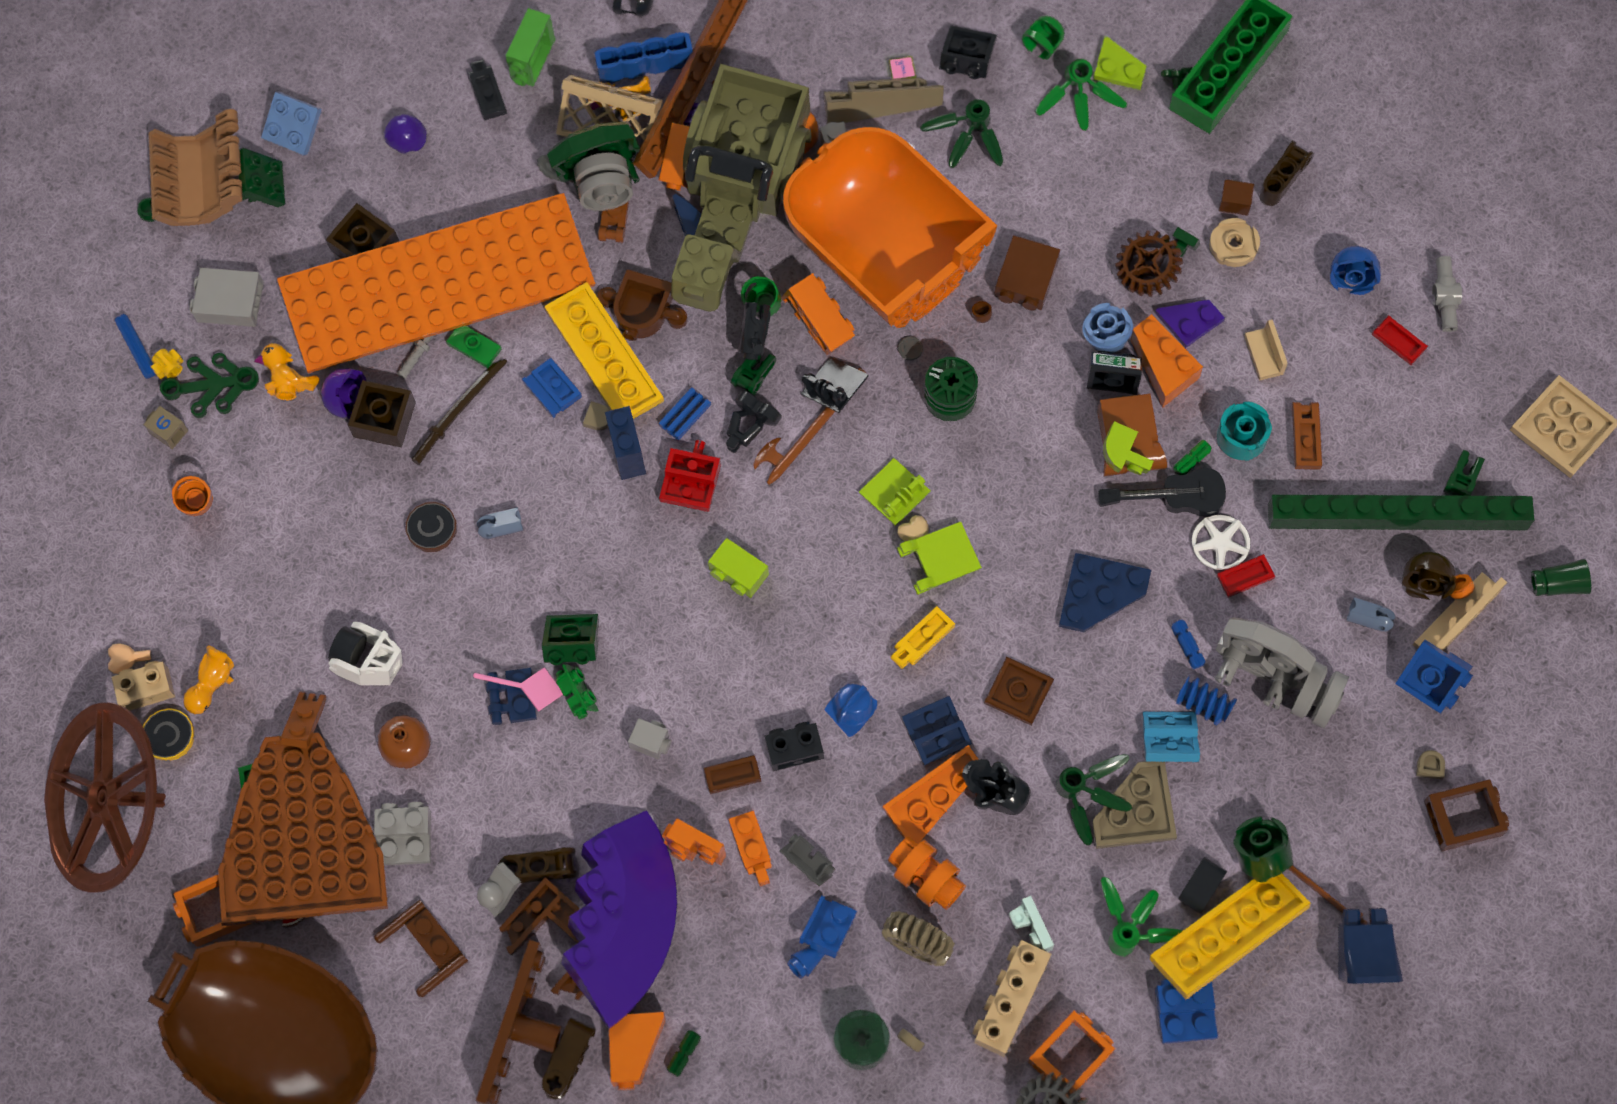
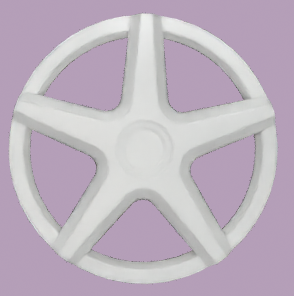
M1214 515L1204 518L1197 525L1192 535V548L1196 557L1204 565L1217 570H1227L1241 564L1245 560L1250 549V538L1246 528L1239 520L1225 515ZM1223 520L1232 524L1226 530L1220 532L1212 521ZM1205 525L1211 539L1196 544L1198 532ZM1238 528L1244 536L1245 547L1231 540ZM1209 549L1215 551L1216 565L1206 561L1199 551ZM1228 550L1242 554L1239 560L1224 566L1225 555Z

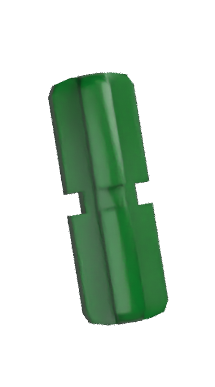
M1201 440L1189 451V454H1186L1174 465V471L1178 475H1186L1196 466V462L1199 463L1211 452V445L1207 441Z

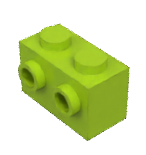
M728 538L723 541L708 561L710 574L720 582L724 580L729 583L731 589L740 596L745 594L752 598L769 575L768 565Z

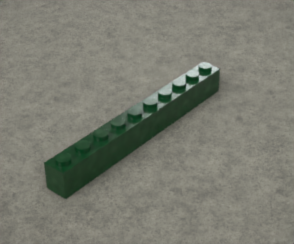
M1272 495L1268 503L1269 529L1528 530L1535 521L1533 496Z

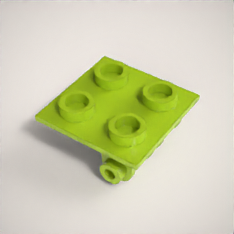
M893 458L859 491V494L896 526L931 490L924 485L926 481L922 476L918 475L915 477Z

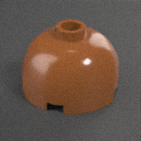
M408 715L396 716L389 719L381 727L378 734V749L382 758L390 766L405 769L419 765L428 756L431 736L426 726L417 718Z

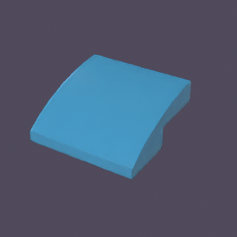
M1143 712V738L1146 762L1200 761L1198 724L1195 712Z

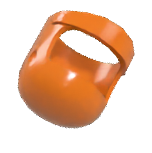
M183 477L172 488L173 503L178 510L188 516L203 515L212 506V491L207 483L199 477Z

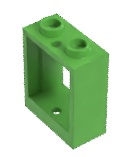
M528 8L505 55L511 79L517 85L526 86L527 84L534 86L555 42L550 15Z

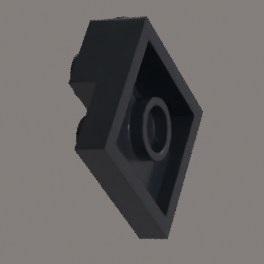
M950 25L941 52L939 69L944 70L950 75L960 73L968 75L971 79H986L997 35Z

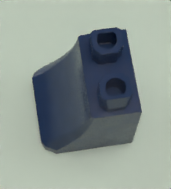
M1369 908L1370 923H1361L1360 909H1343L1342 924H1338V979L1348 984L1403 982L1393 925L1388 923L1386 908Z

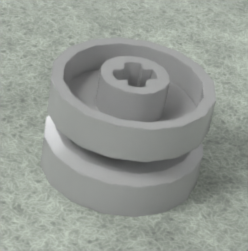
M600 153L586 157L576 164L574 175L578 186L580 204L584 208L593 211L615 209L624 205L633 196L631 181L628 177L627 162L623 156L615 153Z
M1315 661L1296 697L1290 713L1304 718L1313 705L1316 708L1312 714L1311 721L1313 724L1324 729L1331 715L1335 714L1343 698V690L1349 676L1335 671L1332 673L1328 683L1325 684L1323 681L1328 672L1327 666Z

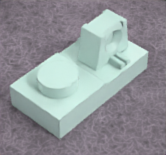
M1028 896L1022 899L1021 905L1009 912L1014 928L1018 929L1030 925L1032 933L1029 934L1032 945L1046 952L1053 950L1054 944L1032 897Z

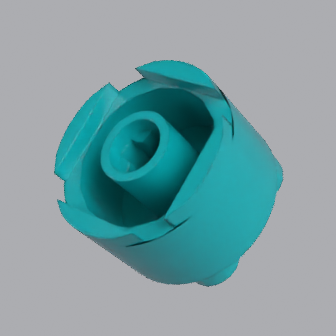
M1243 402L1229 406L1224 411L1217 429V444L1221 450L1229 457L1237 460L1249 461L1260 455L1265 449L1272 431V424L1267 411L1253 402Z

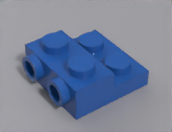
M1425 639L1395 684L1441 714L1446 707L1451 710L1459 698L1455 694L1460 686L1465 689L1473 677L1469 673L1473 666L1452 652H1449V654L1445 653Z
M1167 979L1162 980L1161 985L1155 988L1162 1044L1217 1039L1218 1033L1214 1011L1216 1006L1212 981L1186 1000Z

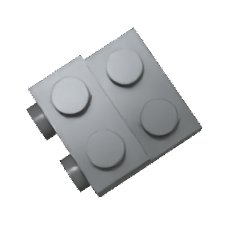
M410 802L407 808H397V804L385 803L381 805V809H375L374 835L383 853L384 866L431 863V810L428 806L424 807L422 802Z

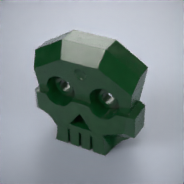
M627 122L596 124L574 132L549 149L547 153L550 165L556 171L561 182L570 181L574 184L579 202L574 168L578 162L591 155L615 153L623 156L626 159L629 175L631 174L634 183L640 180L633 164L640 147L633 130Z

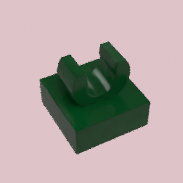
M1179 227L1176 228L1172 235L1173 239L1178 241L1176 248H1180L1182 252L1180 257H1183L1188 248L1196 251L1200 245V240Z

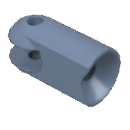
M518 507L484 515L477 521L478 534L485 539L523 531Z
M1353 598L1346 621L1386 632L1393 628L1395 614L1387 607Z

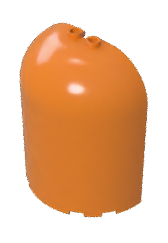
M876 127L852 129L839 135L829 144H823L817 152L819 157L815 160H812L810 157L803 160L799 168L790 176L784 190V211L788 224L795 235L891 327L894 325L896 328L905 327L910 319H913L915 322L948 297L960 285L959 281L964 276V272H971L982 257L979 254L983 251L984 245L986 247L990 245L997 229V224L907 141L891 131Z

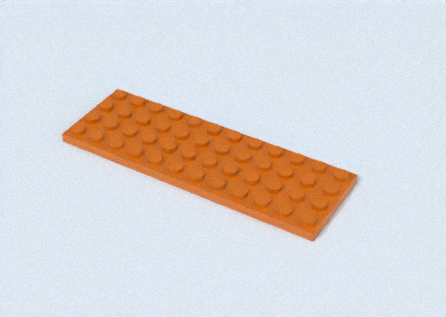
M564 193L277 278L308 374L552 300L567 294L586 282L590 287L595 286V281Z

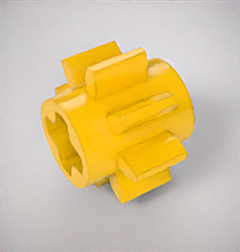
M161 349L152 357L154 364L151 368L161 380L165 376L167 378H175L181 373L183 369L181 363L184 361L175 349L170 350V352L167 349Z

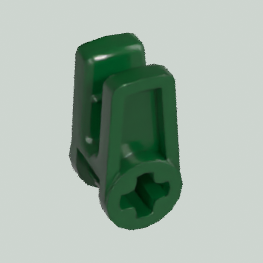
M769 354L757 370H754V368L760 363L762 356H758V361L746 359L735 371L731 379V385L734 387L739 386L755 396L762 386L764 379L775 365L776 356Z
M1463 449L1443 492L1447 494L1451 492L1458 496H1471L1485 459L1477 457L1468 471L1469 475H1465L1463 469L1469 461L1470 453Z

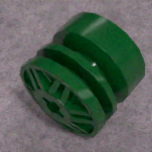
M944 357L935 361L929 367L925 375L924 402L928 411L934 417L943 421H957L965 418L972 412L976 404L978 376L974 367L959 357Z

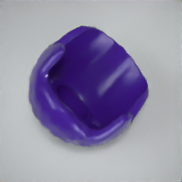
M406 114L392 117L384 131L385 142L391 148L403 154L410 151H419L427 139V131L422 122L416 117Z

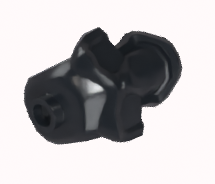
M979 759L968 762L962 772L963 779L968 789L975 793L974 806L978 809L990 808L1008 815H1017L1027 806L1031 796L1028 784L1011 774L1002 762L996 761L991 767L987 759Z

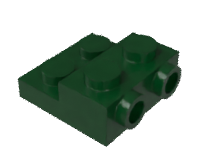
M598 614L547 615L542 641L544 663L560 665L562 662H576L583 665L589 661H596L599 628Z

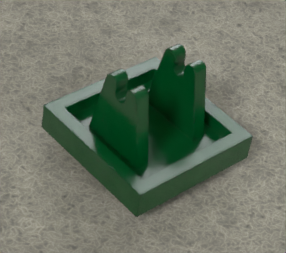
M241 148V174L238 176L242 182V201L248 199V202L260 201L274 207L284 206L285 191L282 161L246 148Z

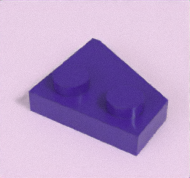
M1210 300L1162 307L1155 311L1159 319L1185 348L1225 320V317Z

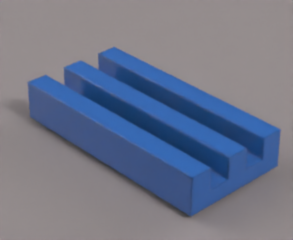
M691 387L659 422V426L679 441L711 406V402L708 399L705 400L700 393H696L695 389ZM692 397H694L691 403L680 413V415L670 424V426H668L667 424L686 405V403ZM700 402L702 405L683 424V426L677 432H675V428Z

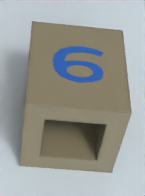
M161 406L156 411L151 412L143 424L149 434L171 449L188 432L187 427L180 419Z

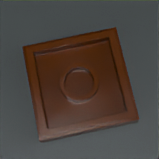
M1006 657L984 704L1032 726L1054 682V678Z

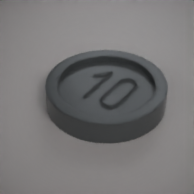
M905 337L899 342L898 352L905 360H916L923 352V345L916 337Z

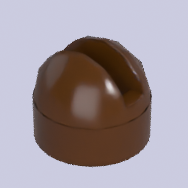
M986 301L975 303L972 307L973 318L978 323L988 322L992 316L991 305Z

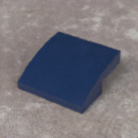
M950 696L901 716V720L923 765L972 744Z

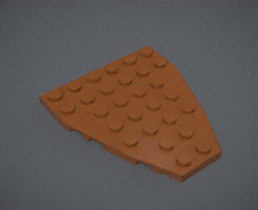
M319 732L313 733L308 748L281 745V736L265 737L261 744L260 752L252 764V770L248 779L244 782L241 789L229 838L226 841L223 859L218 869L222 926L388 909L382 850L377 844L372 828L368 824L350 780L337 764L332 752L326 747Z

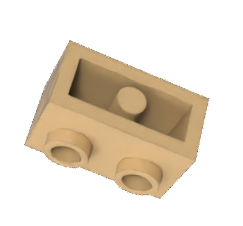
M152 661L146 663L142 668L135 670L125 669L120 671L119 675L112 676L117 703L129 711L175 697L169 668L163 661Z

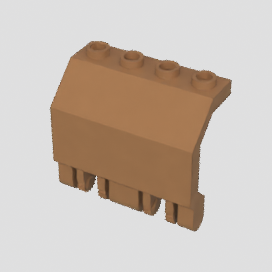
M227 109L215 116L216 124L196 136L174 137L157 129L149 132L152 219L170 226L207 224L233 210L234 205L242 201V182L239 179H233L241 174L239 138L233 135L239 129L238 112L236 110Z

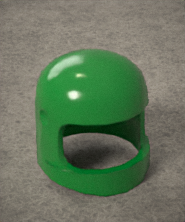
M1041 16L1024 32L1022 42L1031 53L1039 43L1045 48L1039 55V58L1048 59L1064 40L1065 31L1062 24L1054 17Z
M752 277L742 286V302L744 305L745 302L757 303V317L759 305L771 306V316L776 314L781 307V294L775 283L769 278ZM752 283H756V285L750 289V291L747 294V298L745 299L746 290L749 287V285Z

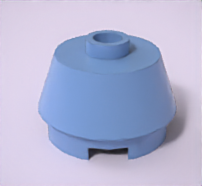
M1102 303L1093 307L1090 310L1091 313L1083 322L1084 337L1097 351L1118 352L1125 346L1132 334L1133 322L1131 317L1123 307L1122 309L1110 306V303Z

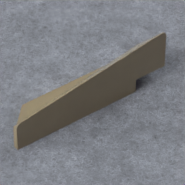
M921 78L848 82V92H824L827 124L831 122L848 123L940 106L943 104L944 87L943 85L927 86L926 80Z

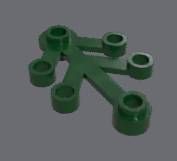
M223 353L213 355L212 363L215 368L225 369L232 376L222 377L204 365L199 357H191L187 361L188 369L193 373H199L208 380L179 384L176 379L168 378L160 384V392L165 399L176 400L181 394L207 391L198 402L191 406L193 416L202 418L207 414V407L224 388L232 387L224 398L216 402L218 412L228 414L232 410L233 402L243 391L253 390L258 385L259 375L251 367L239 368L230 362ZM218 358H224V361L221 364H216V360ZM193 362H199L198 367H191ZM244 377H251L250 381L242 382ZM176 388L174 393L168 394L169 389ZM222 403H228L226 409H220ZM203 407L201 413H195V409Z

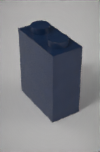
M630 406L605 412L621 480L645 475L644 461Z

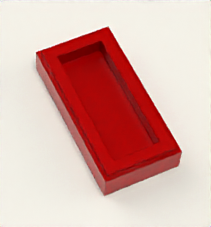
M1389 315L1372 333L1376 339L1409 365H1412L1428 347Z
M1264 554L1219 572L1216 575L1228 598L1275 579V574Z

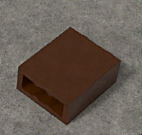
M1013 235L995 286L994 296L998 297L1003 303L1010 304L1015 302L1022 304L1027 310H1042L1059 261L1061 249Z

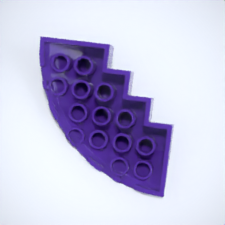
M647 810L603 830L583 843L581 856L592 870L576 880L574 891L585 904V907L571 915L568 923V928L579 943L564 952L561 964L609 1029L623 1019L652 986L665 962L676 924L677 886L673 864L667 845L664 844V839Z

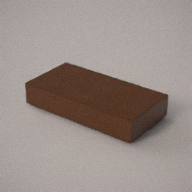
M755 755L704 767L710 794L762 782Z

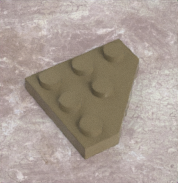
M1138 762L1128 777L1114 792V795L1129 802L1132 805V809L1125 812L1104 806L1092 821L1096 849L1170 841L1177 838L1165 762Z

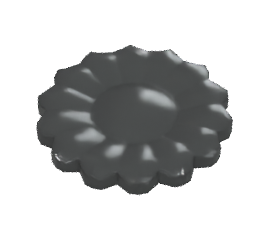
M547 154L541 155L537 159L539 170L546 177L559 181L556 171L550 165Z

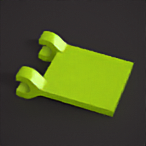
M962 522L955 523L917 539L899 544L900 547L896 548L900 558L916 552L927 578L921 579L913 585L917 595L982 568Z

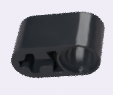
M1204 857L1178 897V900L1201 914L1226 875L1227 870Z

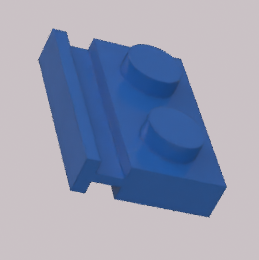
M552 358L533 370L529 376L522 378L524 385L552 418H555L556 414L560 411L563 412L582 398L581 392Z
M821 895L800 937L799 943L811 945L810 948L836 958L856 917L857 911L833 900L832 902L825 900V897Z

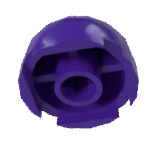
M350 368L339 369L326 377L321 388V398L324 407L329 413L339 418L350 419L354 408L352 404L356 402L362 380L367 381L361 371Z

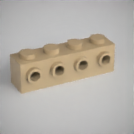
M1021 940L1018 947L1012 946L1007 960L1011 962L1007 972L1001 970L995 985L999 986L996 996L990 994L984 1010H987L988 1013L984 1021L978 1020L972 1034L976 1036L975 1044L1005 1057L1049 962L1050 953Z

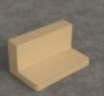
M1268 320L1264 329L1245 333L1244 337L1259 381L1284 375L1288 363L1273 320Z

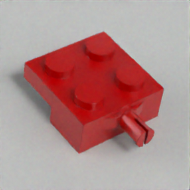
M695 440L693 452L670 448L664 471L665 477L659 496L660 502L706 512L710 511L721 469L720 458L703 455L706 444L704 441Z

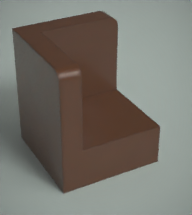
M1226 179L1224 181L1219 211L1248 216L1252 204L1254 184Z

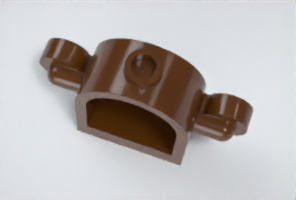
M627 269L618 293L611 287H604L597 294V298L604 308H614L616 323L623 332V337L630 341L654 335L660 330L665 319H668L669 325L675 329L683 328L688 322L687 313L684 309L670 308L673 298L671 296V282Z

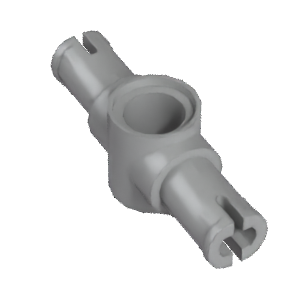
M1442 256L1436 260L1437 280L1432 286V294H1435L1433 305L1438 306V310L1441 312L1442 331H1456L1458 329L1456 309H1458V305L1462 301V287L1460 283H1456V278L1453 277L1451 257Z

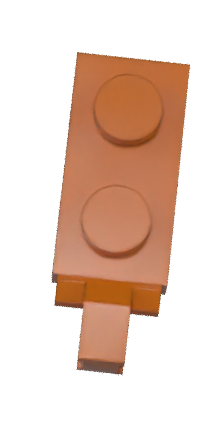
M754 810L729 818L728 820L745 870L748 871L749 875L756 874L759 886L769 884L770 880L766 869L772 867L771 859Z

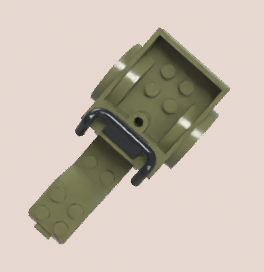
M720 64L708 101H701L694 113L684 149L683 172L687 181L688 191L691 194L700 196V205L704 209L695 236L689 234L684 238L672 274L671 296L679 304L708 312L718 309L727 275L732 264L740 261L752 222H758L760 213L772 216L777 215L780 203H783L785 186L790 176L799 168L803 161L805 142L810 143L812 139L811 129L805 128L810 114L809 87Z

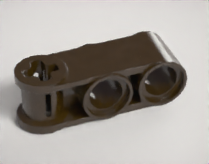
M1293 140L1264 179L1259 193L1261 202L1267 206L1277 205L1300 173L1311 162L1314 152H1307L1297 146V142Z
M572 847L506 855L498 863L499 865L503 862L506 866L510 864L516 865L518 870L514 875L521 881L520 883L542 881L544 878L560 880L578 876V871L574 868L573 857L576 850ZM564 859H565V862H566V867H565V868H564V863H563V860H564ZM541 861L545 864L543 870L539 872L531 870L534 862Z
M573 1018L568 1020L561 1040L552 1054L549 1066L542 1079V1088L547 1097L557 1100L566 1095L573 1078L579 1071L577 1066L582 1064L585 1052L590 1046L588 1042L591 1037H594L596 1028ZM559 1079V1083L562 1087L560 1089L555 1088L554 1091H551L549 1083H555V1081Z

